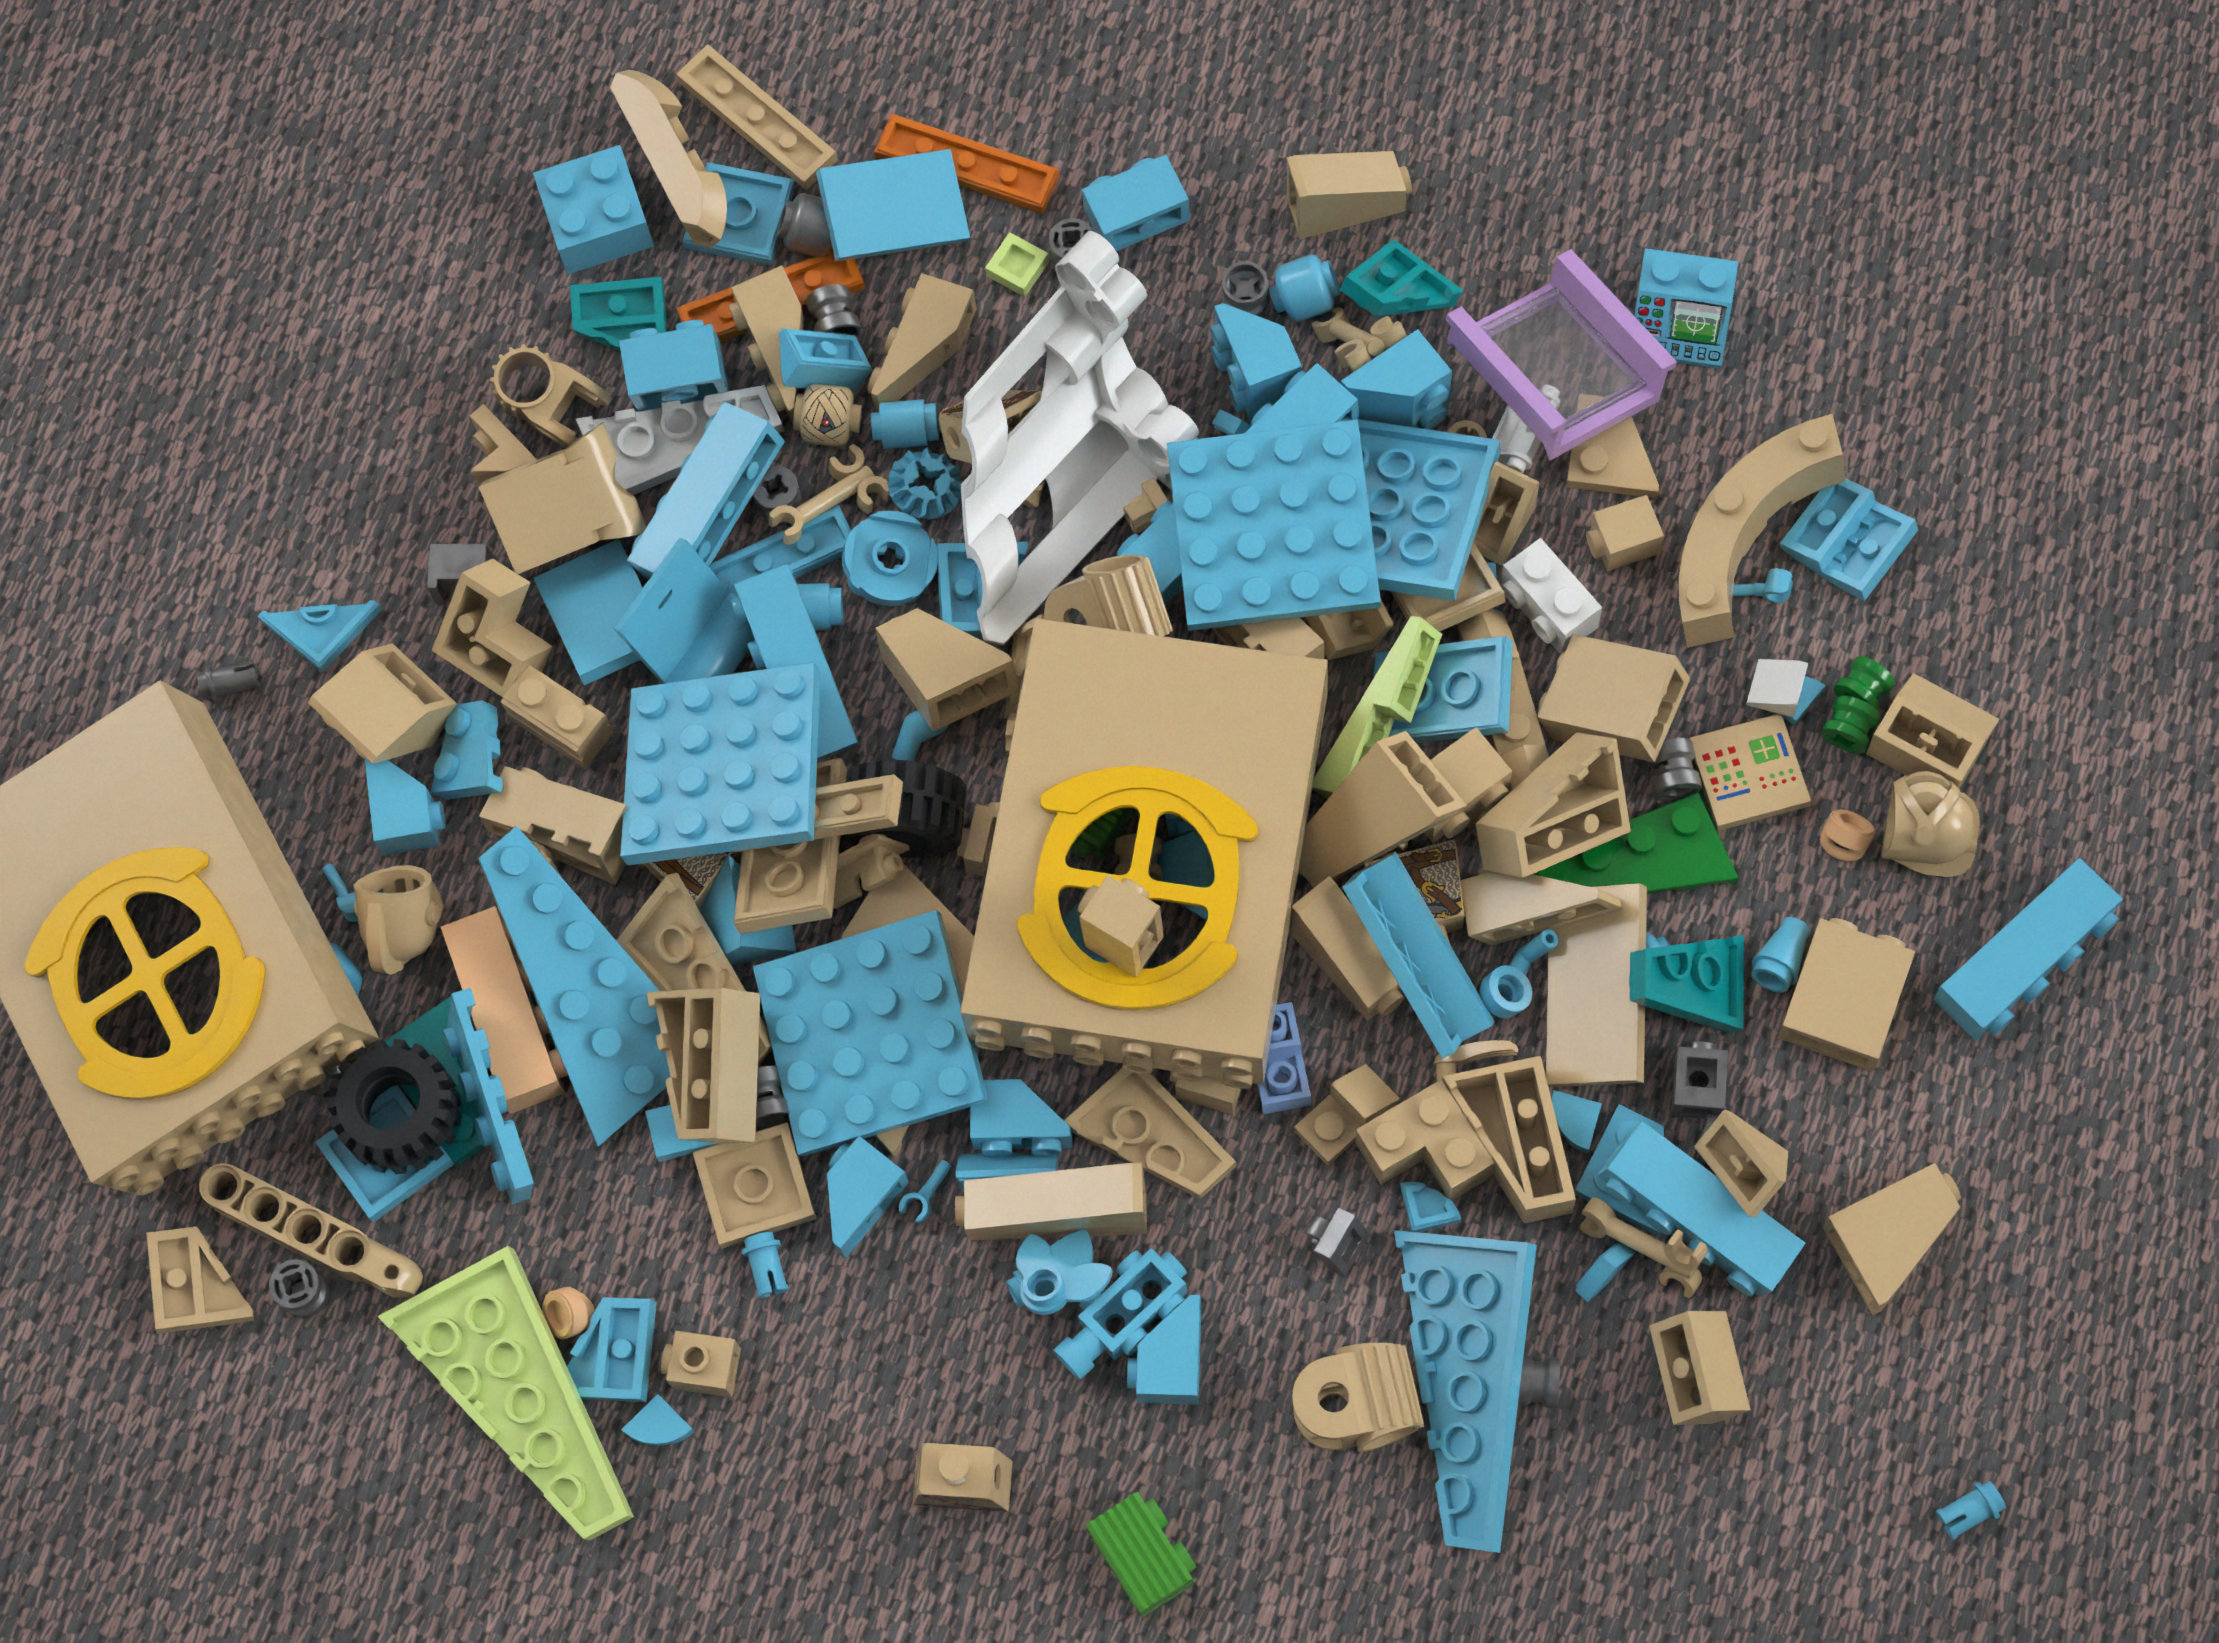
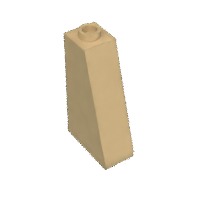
M1407 731L1376 741L1306 825L1299 872L1309 881L1313 888L1328 876L1336 880L1457 815L1467 805Z
M904 865L897 879L868 893L841 938L850 937L937 910L942 914L962 997L964 995L974 936Z
M1142 1162L965 1180L964 1196L955 1197L956 1226H964L968 1240L1027 1238L1029 1234H1035L1040 1238L1065 1237L1081 1229H1086L1089 1236L1147 1234L1146 1184Z

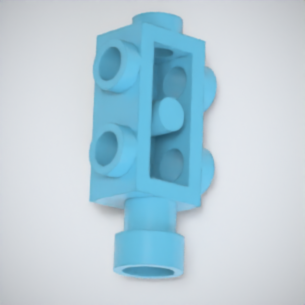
M1152 1248L1144 1255L1138 1250L1132 1252L1116 1269L1120 1277L1108 1289H1103L1096 1297L1088 1301L1080 1302L1079 1306L1084 1311L1078 1316V1319L1083 1329L1073 1339L1067 1336L1053 1350V1353L1078 1380H1081L1095 1367L1093 1361L1103 1351H1106L1114 1361L1123 1353L1127 1356L1134 1354L1138 1351V1343L1148 1334L1146 1331L1160 1318L1162 1320L1165 1319L1185 1300L1183 1297L1188 1293L1186 1283L1181 1278L1187 1274V1271L1170 1252L1166 1251L1161 1257ZM1156 1284L1161 1287L1162 1292L1155 1299H1148L1143 1295L1146 1286ZM1113 1318H1120L1125 1322V1327L1117 1334L1110 1333L1106 1329L1108 1322Z

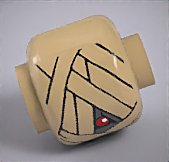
M811 384L806 388L804 394L797 393L793 430L800 431L802 440L805 443L843 447L848 442L851 432H860L862 405L854 404L853 393L848 387Z

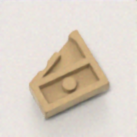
M197 1226L147 1233L154 1321L157 1334L254 1321V1313L251 1306L245 1301Z

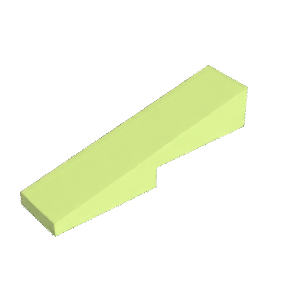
M1410 616L1314 777L1312 789L1327 800L1375 742L1389 737L1394 720L1406 723L1412 722L1442 636L1438 630L1422 617Z

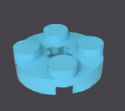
M879 511L870 515L868 519L861 521L858 526L856 525L850 531L843 548L842 566L850 590L854 594L882 606H900L915 602L928 588L937 570V546L933 538L930 540L927 532L921 528L922 524L916 518L906 513ZM887 548H892L895 550V557L902 559L903 564L895 565L893 569L886 568L884 563L878 560L877 555H884Z

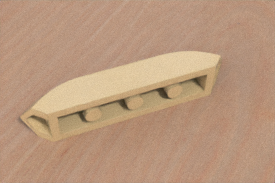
M634 70L616 73L610 89L679 219L695 245L713 247L721 240L727 217L726 193L719 173L707 172L695 149L686 152L683 143L690 139L678 118L682 108L681 103L665 85L646 74Z
M1491 608L1456 624L1460 642L1507 636L1513 641L1509 733L1487 735L1490 745L1512 770L1511 792L1549 758L1511 630L1503 612Z

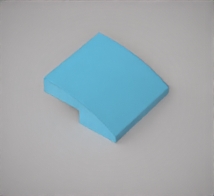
M1846 479L1845 482L1826 487L1818 492L1780 542L1782 550L1836 587L1865 601L1917 533L1918 527L1915 519L1876 502L1872 490Z

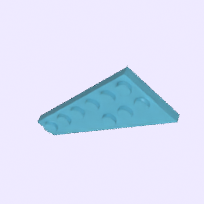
M515 826L478 858V861L514 943L516 953L528 977L533 994L571 1081L573 1091L590 1127L595 1144L600 1146L666 1088L665 1080L671 1077L665 1051L658 1050L656 1035L661 1033L656 1007H649L646 992L659 991V989L524 833Z
M1394 1230L1396 1247L1402 1249L1405 1273L1401 1274L1404 1293L1409 1294L1413 1322L1409 1327L1422 1404H1427L1431 1427V1430L1427 1431L1429 1449L1435 1451L1439 1480L1435 1486L1445 1545L1500 1553L1537 1245L1527 1242Z

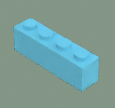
M723 401L717 413L708 420L702 438L692 454L688 455L683 461L680 474L669 492L658 502L655 515L644 533L636 538L632 552L627 559L645 579L649 580L680 537L686 539L704 562L710 566L785 442L769 421Z
M789 564L781 565L735 583L734 586L738 596L730 598L740 626L749 622L755 640L747 644L757 670L764 667L770 669L814 662L820 671L817 762L859 746Z
M2081 858L2077 859L1940 986L1933 1000L1975 1041L1979 1040L1987 1031L1995 1037L2013 1020L2015 1015L2010 1010L2020 1000L2024 999L2028 1004L2032 1003L2049 986L2050 983L2045 979L2048 974L2057 966L2065 972L2085 952L2080 945L2091 934L2099 940L2118 922L2119 918L2114 913L2123 898Z
M1643 1121L1630 1128L1597 1175L1606 1182L1604 1188L1612 1197L1626 1205L1633 1202L1647 1213L1645 1216L1646 1221L1661 1233L1670 1235L1677 1229L1682 1231V1240L1688 1243V1248L1693 1250L1697 1248L1700 1242L1705 1243L1708 1251L1701 1263L1711 1266L1713 1263L1729 1274L1727 1281L1735 1289L1747 1296H1753L1755 1293L1761 1297L1772 1292L1806 1244L1762 1210L1756 1218L1749 1217L1717 1176Z

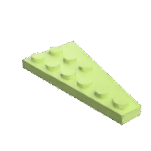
M507 1246L378 1316L407 1345L406 1348L415 1358L423 1362L440 1381V1385L489 1438L495 1440L509 1455V1459L534 1482L544 1493L543 1496L583 1539L590 1541L634 1517L513 1248Z

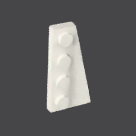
M765 385L706 395L704 400L681 404L680 400L661 403L662 408L635 412L633 408L616 411L615 416L593 420L592 416L576 419L582 435L604 422L618 455L615 464V480L632 495L673 479L680 474L683 461L688 455L692 454L704 434L708 420L717 413L723 401L769 421L778 433L784 432L782 422Z

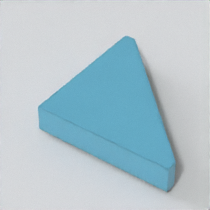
M370 600L367 604L338 606L337 604L299 607L300 609L297 611L276 613L262 611L257 617L321 672H324L382 611V608L376 601Z

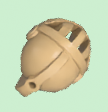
M1919 771L1909 776L1904 775L1900 779L1893 781L1886 829L1881 846V857L1894 860L1925 875L1954 877L1965 873L1972 866L1976 854L1980 826L1978 808L1970 797L1960 792V789L1951 780H1947L1940 774L1930 771Z
M412 865L380 869L359 879L354 884V911L358 917L361 938L368 950L370 967L379 974H395L404 968V964L410 959L426 952L434 940L437 923L441 918L444 907L440 893L432 881L431 874L423 868Z

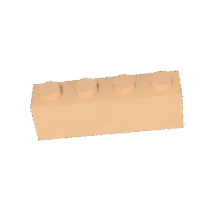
M497 907L488 908L441 926L462 990L468 988L472 990L476 1005L472 1006L471 1016L476 1030L484 1028L490 1049H488L491 1061L490 1071L492 1075L500 1077L506 1095L508 1112L512 1114L564 1094L565 1090L560 1078L568 1076L557 1049L550 1050L545 1034L550 1032L539 1006L535 1007L530 994V990H532L522 963H519L514 943Z

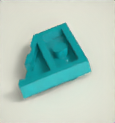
M1394 239L1349 273L1340 288L1357 305L1368 310L1376 317L1453 307L1464 291Z
M662 277L570 285L572 326L574 333L578 336L620 351L619 340L630 339L629 334L633 331L654 328L657 329V333L667 332L665 292Z

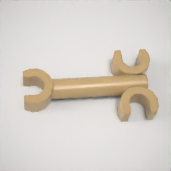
M1335 307L1331 310L1334 317L1329 321L1319 322L1315 320L1311 323L1320 342L1326 343L1336 339L1346 342L1339 346L1334 353L1341 367L1349 366L1352 373L1371 361V355L1378 356L1384 350L1389 349L1407 337L1401 322L1397 321L1393 324L1389 316L1375 322L1370 329L1371 334L1350 324L1344 310L1340 307Z
M852 444L848 449V457L854 463L853 465H842L835 456L829 458V472L839 482L796 508L782 505L770 512L768 524L771 528L781 522H788L792 525L791 528H788L783 533L785 545L794 544L800 539L803 525L857 493V506L866 514H870L873 509V501L868 494H880L886 502L892 499L888 489V481L882 477L874 476L872 470L868 466H864V453L858 446Z
M1592 1197L1582 1210V1215L1586 1216V1218L1580 1225V1230L1594 1238H1603L1605 1235H1608L1665 1265L1659 1275L1662 1285L1666 1286L1671 1278H1674L1683 1284L1685 1289L1684 1296L1690 1298L1701 1284L1702 1275L1697 1268L1708 1251L1705 1243L1700 1242L1695 1250L1690 1249L1682 1241L1683 1232L1677 1229L1665 1244L1616 1218L1613 1209L1599 1198Z

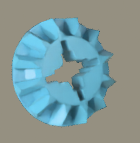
M928 447L921 452L912 453L908 450L904 457L894 462L888 478V489L894 503L906 514L919 519L940 518L951 512L961 498L962 479L959 466H954L948 460L946 453L942 455L932 453ZM918 470L927 479L938 478L934 483V493L932 490L929 491L925 485L914 486L919 479Z

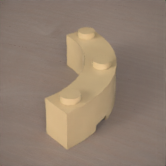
M1833 414L1801 423L1759 445L1723 476L1701 506L1688 533L1679 572V604L1687 648L1734 637L1732 625L1734 578L1742 557L1747 554L1755 539L1765 529L1767 520L1790 501L1794 504L1816 491L1846 481L1843 453Z

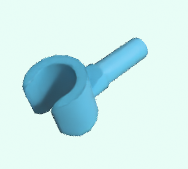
M1770 569L1765 583L1735 584L1733 596L1755 595L1756 597L1762 596L1767 601L1784 603L1791 593L1793 585L1791 580L1792 573L1784 569Z
M333 864L325 865L322 871L335 891L339 909L343 912L348 922L358 921L354 911L355 892L349 893L348 888Z
M941 1160L918 1193H908L903 1196L899 1203V1212L905 1214L911 1202L920 1200L923 1204V1210L916 1218L915 1223L921 1224L926 1222L932 1214L930 1200L952 1166L947 1161Z

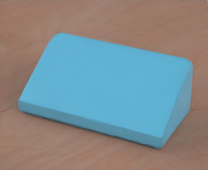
M782 328L779 332L781 373L786 387L807 388L811 384H826L848 387L853 392L859 389L873 371L855 335Z
M1012 1152L1009 1156L997 1157L985 1156L982 1153L962 1154L957 1162L956 1180L959 1189L964 1191L965 1180L1058 1171V1155L1037 1156L1032 1154V1152Z

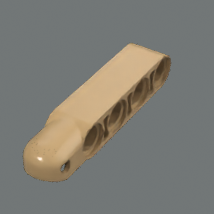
M226 1163L215 1164L209 1167L200 1179L199 1192L202 1198L222 1216L349 1281L364 1282L393 1298L414 1297L422 1284L423 1275L421 1269L408 1257L370 1239L351 1225L233 1165ZM229 1181H237L235 1193L226 1200H218V1192L223 1184ZM269 1203H279L277 1215L270 1221L260 1222L261 1210ZM312 1224H321L320 1236L312 1243H302L304 1230ZM358 1245L364 1246L363 1257L358 1263L349 1266L344 1265L345 1254L350 1248Z

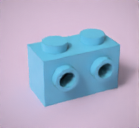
M1166 154L1156 159L1146 158L1140 160L1131 169L1113 177H1099L1091 182L1088 187L1082 189L1084 211L1094 232L1104 237L1116 251L1190 221L1189 199Z

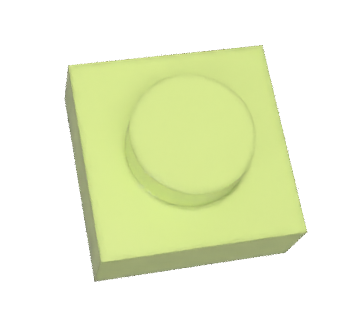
M1009 232L985 267L986 276L1026 297L1050 262L1049 253Z

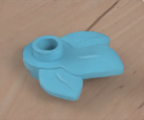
M1086 1229L1073 1232L1051 1246L1039 1236L1029 1234L1017 1251L1016 1266L1024 1278L1020 1287V1296L1026 1308L1035 1314H1052L1063 1308L1067 1302H1085L1096 1297L1105 1289L1113 1273L1108 1265L1093 1263V1246ZM1045 1288L1054 1289L1053 1292L1046 1296H1039L1040 1292Z

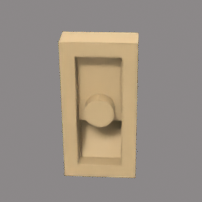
M484 404L469 415L477 431L472 437L487 455L486 458L471 470L478 487L487 479L537 460Z
M1364 1064L1335 1080L1330 1085V1094L1294 1126V1132L1329 1166L1355 1142L1357 1128L1390 1110L1400 1101V1098L1367 1064Z

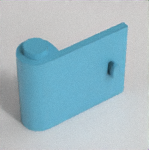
M681 537L613 628L661 684L732 674L750 651L747 643L755 640L749 622L740 626L730 598L737 595L728 591L690 543Z

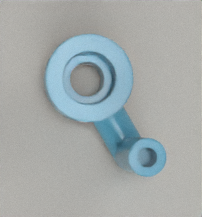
M1544 930L1517 950L1509 966H1500L1483 978L1480 984V997L1490 1013L1499 1018H1511L1529 1006L1532 1000V987L1526 975L1533 962L1557 946L1558 936L1554 931Z

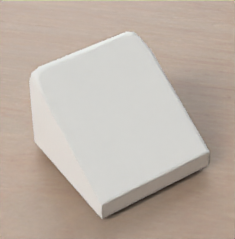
M1758 659L1746 705L1794 717L1808 663L1797 660Z

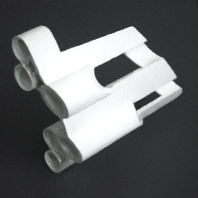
M1088 231L1055 265L1061 287L964 396L961 434L966 438L970 448L972 473L961 484L962 516L967 559L971 558L975 561L982 580L983 597L981 606L976 612L984 642L1004 645L1043 604L1049 594L1070 575L1125 515L1123 507L1136 497L1142 495V483L1154 477L1156 481L1160 480L1172 490L1167 443L1198 439L1199 430L1194 421L1181 409L1168 405L1163 391L1153 377L1146 371L1136 367L1122 336L1128 328V317L1146 299L1147 292L1142 283L1131 272L1118 266L1119 256L1114 247L1104 237L1093 231ZM1047 351L1041 400L1008 434L1006 413L1001 398ZM1045 479L1052 501L1053 528L1018 565L1016 538L1012 525L1007 518Z

